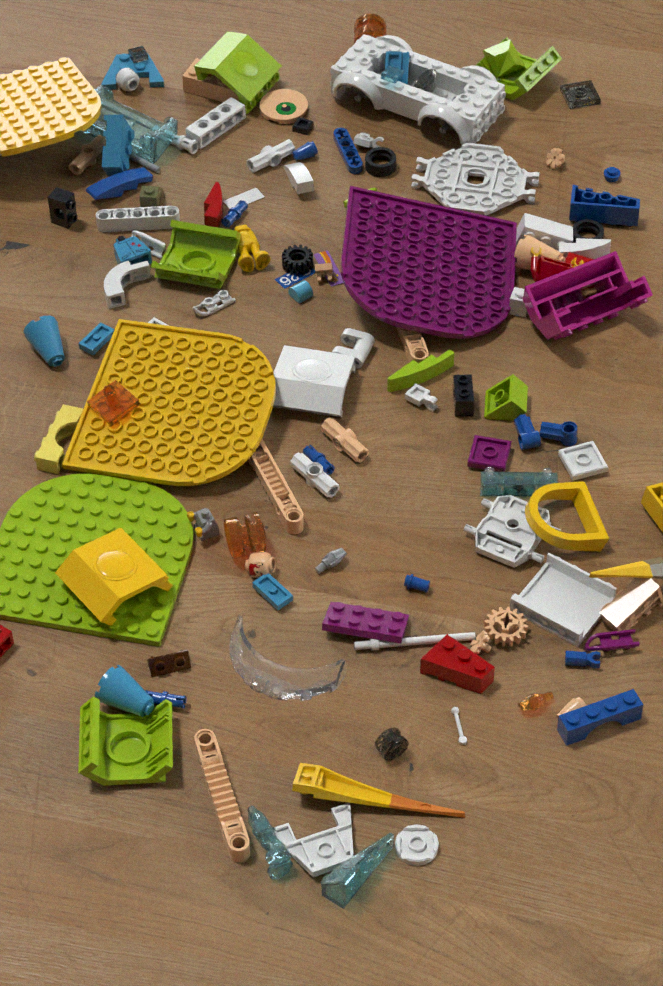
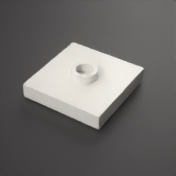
M594 441L558 450V455L572 481L608 472V466Z

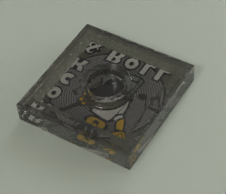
M591 80L560 85V91L569 109L601 104V99Z

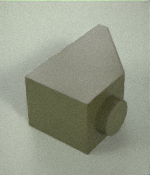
M142 186L139 196L140 207L160 206L163 188Z

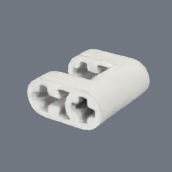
M347 328L343 331L340 340L343 344L353 347V349L336 346L332 352L355 356L354 364L356 369H359L371 351L375 338L369 333Z

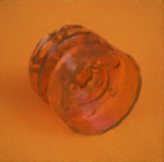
M374 13L361 15L354 23V44L363 34L374 38L387 35L385 20Z
M257 512L251 513V520L248 514H244L243 524L240 523L237 516L224 519V532L232 559L246 556V547H249L251 553L257 552V548L259 552H266V533Z

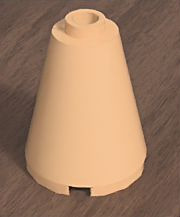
M524 235L525 238L519 240L514 257L517 258V263L514 262V264L519 269L530 270L532 257L530 250L532 247L534 253H539L538 249L539 247L542 251L538 256L539 258L542 255L565 262L563 253L530 235Z

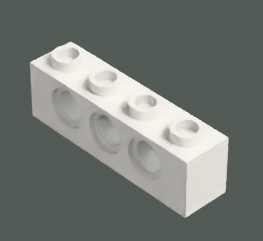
M230 97L186 128L187 138L198 140L199 149H202L246 118L245 105Z

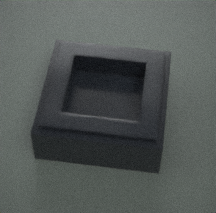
M298 117L292 126V131L308 135L314 126V121Z

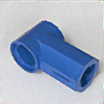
M523 414L514 419L521 450L540 447V434L538 430L534 429L530 417Z
M571 421L564 422L563 424L542 422L540 437L560 440L565 446H573L577 443V425Z

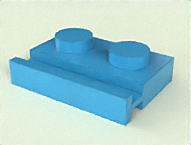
M386 51L385 76L408 85L410 53Z

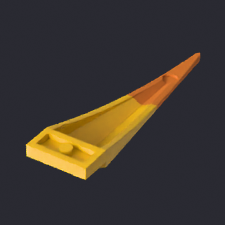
M300 763L292 787L294 792L313 794V798L465 818V812L395 795L355 781L320 765Z

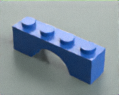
M632 689L559 715L557 731L565 745L568 746L586 739L593 729L606 722L617 721L623 726L640 720L643 703L635 690Z

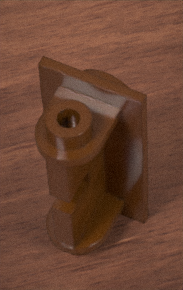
M188 649L157 657L151 656L147 660L151 677L191 668Z

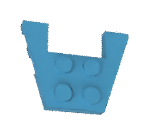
M148 53L116 54L101 83L102 90L116 89V76L118 72L123 68H130L139 78L149 77L150 87H164V80Z

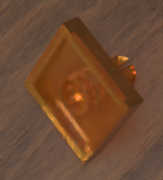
M116 380L105 386L103 390L87 401L88 406L111 427L140 405L139 400Z

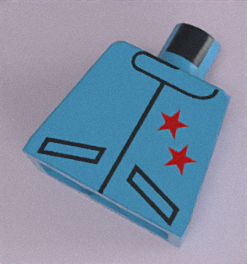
M119 236L116 239L113 247L118 265L129 261L130 265L144 261L152 264L151 250L136 236L127 239L124 236Z

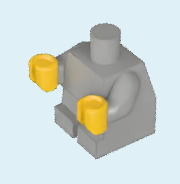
M203 508L194 513L191 511L187 512V518L190 522L196 520L194 524L195 533L201 541L219 535V527L209 509Z

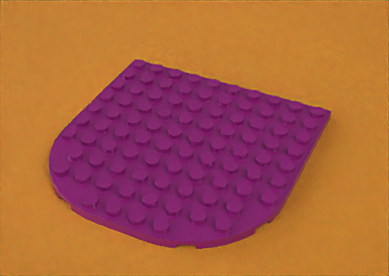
M350 186L340 263L341 277L348 293L355 302L369 314L387 324L446 338L464 339L478 337L500 326L510 312L511 307H509L515 281L514 254L516 250L517 223Z

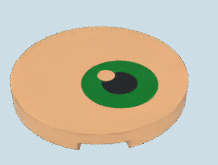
M274 90L264 95L260 101L261 115L266 120L276 121L279 124L295 123L298 117L302 118L308 112L306 97L295 90Z

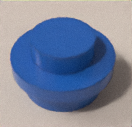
M615 167L606 168L604 170L605 179L608 182H616L620 177V170Z

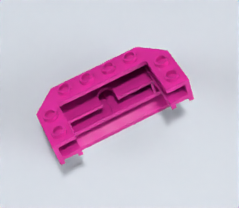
M614 251L525 286L523 302L531 321L547 340L551 338L557 340L573 334L575 329L582 331L588 328L590 323L597 325L603 322L605 317L612 319L618 316V312L630 307L631 310L648 302L647 298L653 296L645 275L635 281L628 280L619 256ZM594 285L598 294L584 299L581 290Z

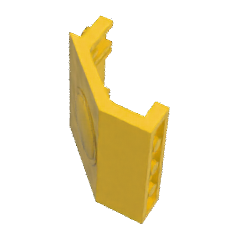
M118 528L74 549L55 572L100 622L110 626L116 621L112 614L125 600L153 586L169 591L173 586L168 581V575L122 528Z

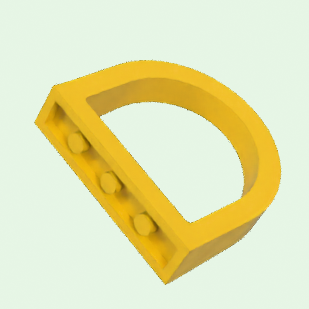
M583 481L544 485L532 494L525 506V517L531 529L541 539L555 547L572 551L601 552L609 540L592 497ZM544 500L573 501L586 533L569 534L552 528L540 516L538 503Z

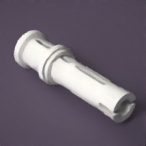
M155 127L152 131L153 137L172 143L178 149H185L191 154H195L199 148L198 140L188 139L185 135L178 136L158 127Z

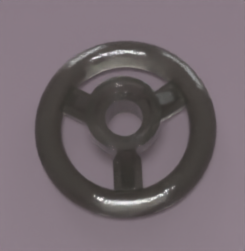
M435 69L426 70L418 77L413 87L432 93L436 88L437 71Z

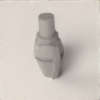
M339 548L327 553L321 563L315 567V571L320 574L325 569L328 570L337 566L346 556V551L343 548Z

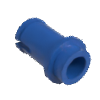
M414 574L406 576L404 586L407 589L413 588L427 593L430 581L414 577Z

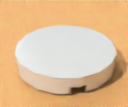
M410 825L403 828V831L396 836V853L403 862L409 865H426L437 855L439 847L437 835L426 826Z

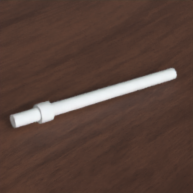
M475 632L448 634L458 642L476 640ZM447 634L403 638L401 644L370 639V641L354 642V649H371V651L386 647L435 644Z

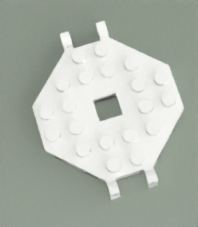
M465 143L462 145V148L457 150L451 149L437 159L433 157L428 160L417 157L416 164L421 165H417L416 171L422 172L426 169L425 176L413 174L411 181H416L412 182L411 189H418L423 186L444 207L487 216L521 199H525L529 204H534L536 190H525L526 182H529L530 185L538 187L539 180L537 179H539L540 172H527L524 168L521 169L518 163L511 156L505 155L504 150L499 146ZM468 175L484 177L483 183L471 184L467 182Z

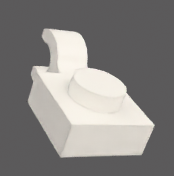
M360 133L354 137L353 143L368 148L381 147L377 145V141L383 142L384 138L377 137L373 139L367 133Z
M415 384L405 393V399L419 407L424 404L432 412L438 408L434 404L438 399L431 396L430 390L418 384Z

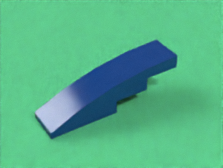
M144 167L127 170L98 181L87 187L86 192L95 200L120 197L123 195L124 190L137 189L138 183L152 182L153 175Z

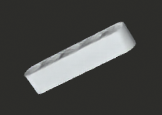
M176 206L102 209L96 212L97 229L100 232L173 229L170 227L171 220L180 221L179 208Z

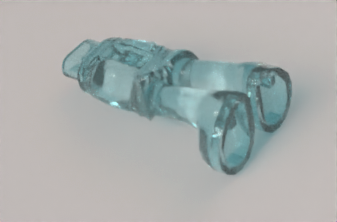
M250 806L247 810L249 816L248 823L252 828V833L261 843L262 847L268 851L265 855V859L270 865L267 873L271 879L282 878L292 868L293 863L290 860L292 855L288 848L276 837L275 827L270 825L266 816L257 810L255 806Z

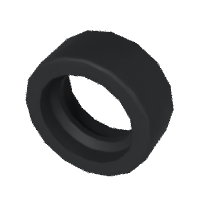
M376 147L369 150L365 155L366 171L376 177L391 175L396 170V154L389 148ZM386 160L389 163L379 165L373 163V161Z
M585 219L576 222L572 226V243H576V238H604V228L597 221ZM583 232H590L595 234L596 236L592 238H585L580 236L579 234Z

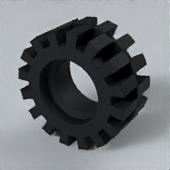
M293 245V248L291 246L288 249L285 248L284 252H282L283 270L286 273L290 272V275L296 273V276H299V273L305 275V272L309 273L313 268V252H311V249H308L307 246L303 248L302 245H299V247Z

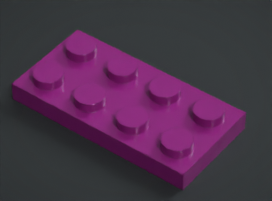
M330 602L322 623V630L401 644L408 625L409 614L385 611L379 608H367L360 605L343 604L342 602Z

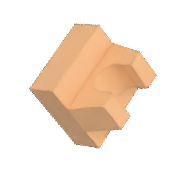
M332 263L315 264L318 282H322L321 278L323 275L328 276V282L332 281Z

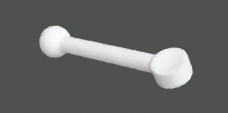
M453 707L451 712L455 716L460 736L459 744L465 745L467 738L463 735L458 715L459 708Z

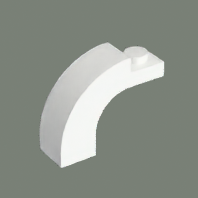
M126 261L109 271L104 280L105 300L108 309L126 305L123 289L127 285L151 278L148 261L133 265Z

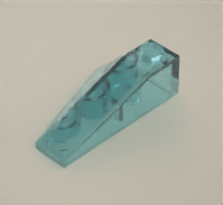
M390 832L335 867L330 874H326L321 881L322 896L344 909L394 847V834Z

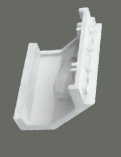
M284 345L274 370L276 397L273 407L342 418L345 389L350 374L356 371V365L354 364L355 356Z

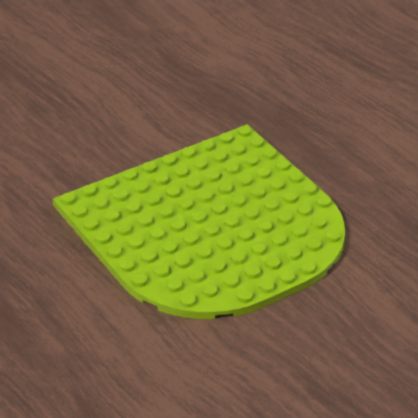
M89 473L70 474L50 479L33 487L12 505L0 527V619L160 647L193 550V526L187 518V511L174 496L157 486L136 480ZM118 528H122L168 575V581L173 586L169 591L153 586L125 600L112 614L116 621L110 626L100 622L55 572L74 549Z

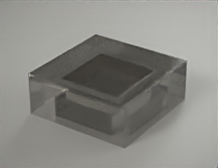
M143 46L128 49V55L133 63L149 60L148 53Z

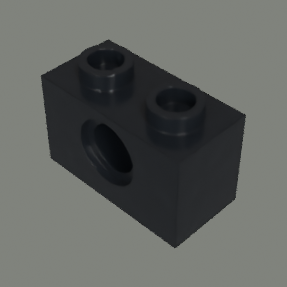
M56 187L47 197L51 223L69 229L78 218L74 193Z
M472 374L453 375L455 417H468L474 414Z

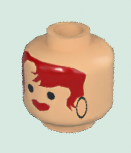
M254 552L245 562L246 571H249L253 578H259L268 573L271 575L275 572L276 568L275 558L268 552Z

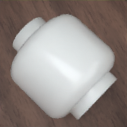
M123 68L118 72L116 82L124 91H133L139 85V76L132 69Z

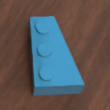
M104 115V121H107V131H103V136H106V146H103L102 168L107 176H112L129 169V155L132 153L131 143L134 139V130H132L124 115Z

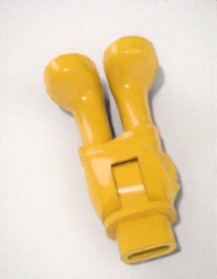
M247 225L236 226L235 231L241 234L238 251L241 254L238 259L240 269L252 272L254 270V261L257 270L267 267L271 261L270 255L266 251H260L259 242L251 228Z

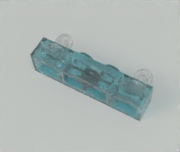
M487 467L480 475V496H532L538 488L547 484L558 483V475L547 467L541 472H495L493 467Z

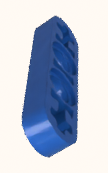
M345 128L335 129L333 139L347 170L351 174L361 173L363 162L349 132Z

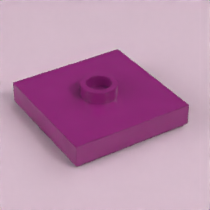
M475 435L467 466L505 473L512 441Z

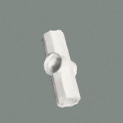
M288 139L274 147L265 146L260 154L247 160L249 170L254 173L268 165L272 167L277 166L282 158L295 151L293 142Z
M298 452L293 455L290 465L306 479L308 486L317 488L326 497L332 498L339 490V484L323 471L321 464L312 462L303 453Z

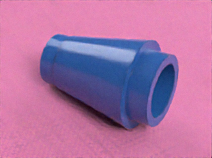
M308 141L293 151L292 154L297 161L315 157L318 154V150L313 141Z

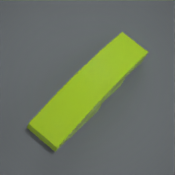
M449 349L438 358L431 354L420 363L412 360L387 378V391L394 392L406 389L440 375L454 366L455 353Z

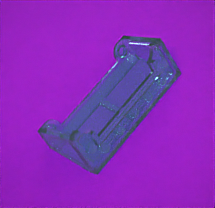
M102 85L95 88L94 90L101 100V114L91 127L82 132L93 137L103 136V131H107V121H104V115H124L128 124L134 130V139L131 143L132 153L153 164L156 163L177 135L178 120L166 117L164 123L115 101L113 92L109 88Z

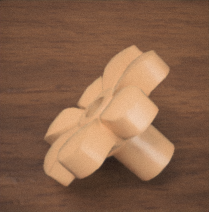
M553 148L551 153L547 154L548 160L546 164L551 166L552 169H556L557 166L560 167L564 163L565 155L561 154L562 149Z
M482 631L477 635L476 640L473 639L470 643L472 646L470 650L475 654H479L481 650L489 653L492 648L486 643L490 639L486 631Z

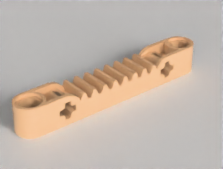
M396 327L408 362L414 360L420 363L429 356L426 343L420 332Z
M262 439L256 451L248 459V462L256 472L262 487L264 486L267 496L270 497V502L273 503V507L285 531L293 535L299 534L304 528L303 511Z
M201 729L194 736L198 761L229 857L234 862L241 863L250 857L249 836L238 809L229 777L227 776L216 736L209 729Z

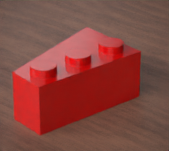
M448 634L421 658L420 674L427 675L428 673L438 677V680L454 682L458 687L479 694L494 682L495 667Z

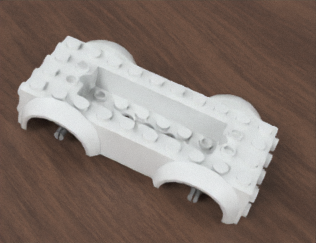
M363 34L330 69V87L333 97L337 98V91L342 86L352 87L357 94L354 97L355 101L360 102L362 98H369L375 109H386L416 120L419 126H421L423 118L435 119L437 117V121L441 125L439 128L440 133L443 132L444 134L448 129L455 130L459 135L462 145L479 141L484 132L488 131L490 125L495 123L497 117L503 114L505 110V85L499 83L489 70L474 65L457 68L415 53L409 44L397 36L385 35L374 38ZM386 51L410 53L408 85L385 76Z

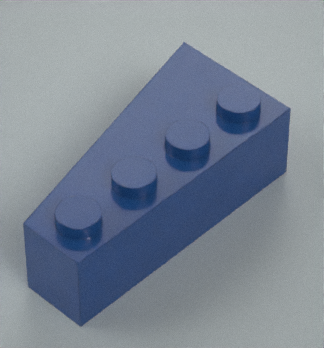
M573 185L569 220L578 222L588 219L610 225L638 226L640 199L623 195L614 197L610 192L596 193L591 188L582 190L578 189L577 185Z

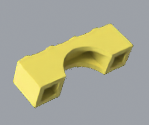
M63 404L60 411H57L53 424L49 426L47 436L42 439L39 451L35 452L34 461H36L37 470L59 474L65 455L64 449L58 444L64 438L74 434L83 408Z

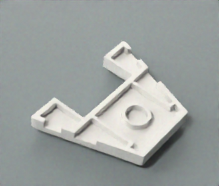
M350 803L331 808V814L337 824L336 827L296 840L289 823L271 828V836L312 877L354 864Z

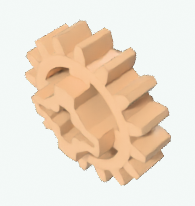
M499 607L498 612L493 609L491 615L487 614L486 620H484V628L490 637L489 640L495 639V645L501 642L502 647H505L506 643H509L512 647L513 642L520 644L521 639L526 638L528 620L523 619V613L517 614L518 609L510 611V607H507L506 610Z

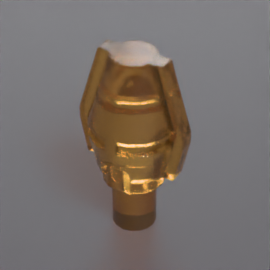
M550 691L544 694H530L518 703V707L521 710L539 709L547 701L554 698L553 693Z

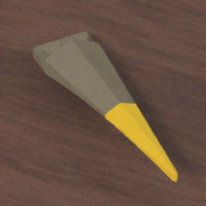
M663 556L590 573L589 577L663 579Z

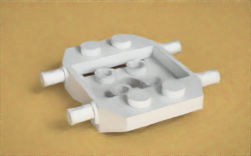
M512 495L498 496L494 502L483 498L481 506L490 509L487 516L481 520L477 528L466 524L463 530L474 535L475 552L513 568L529 559L542 563L544 555L534 552L541 538L531 529L525 517L527 501ZM538 506L540 516L551 526L549 510ZM515 524L517 527L511 528L508 525ZM551 526L552 528L561 531V529ZM487 533L493 534L496 538H503L507 541H510L513 545L496 539L492 536L487 535Z

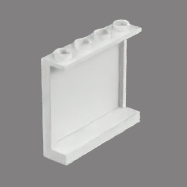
M548 553L546 563L519 595L515 593L511 597L510 611L518 609L517 614L523 613L524 619L579 647L601 619L600 612L602 607L616 597L617 588L599 578H590L589 573L562 560L558 556Z

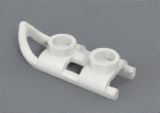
M132 231L131 237L141 236L140 240L148 248L149 246L154 248L151 251V255L162 259L163 251L166 249L164 242L154 239L143 232Z
M221 290L214 297L205 298L199 305L193 306L192 310L199 316H209L236 302V299H232L227 290ZM221 301L222 304L220 306H217L216 303ZM205 307L208 312H201L199 309Z

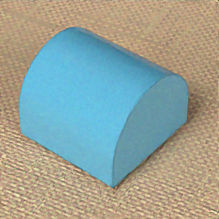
M303 280L289 288L288 294L300 304L313 296V290L310 284Z

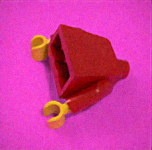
M533 247L530 250L532 256L530 271L534 282L579 266L576 264L577 257L570 264L542 255L539 258L538 256L542 251L540 247L538 249L539 253H534Z

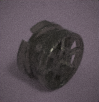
M390 728L384 731L375 741L376 749L381 752L382 757L386 761H391L401 756L409 745L407 739L401 736V731L398 728Z

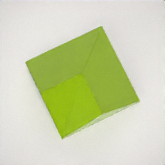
M511 40L482 51L497 78L525 67Z

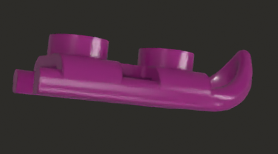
M635 629L603 632L592 635L587 640L584 650L610 651L620 648L630 649L639 647L640 643L639 641L633 642L631 634H635ZM612 636H619V639L612 640ZM599 637L600 645L589 647V644Z

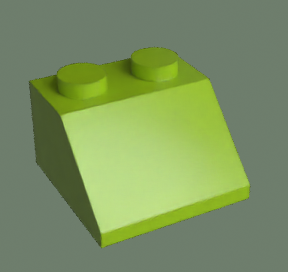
M512 374L487 389L484 418L513 421L519 415L527 413L528 386Z

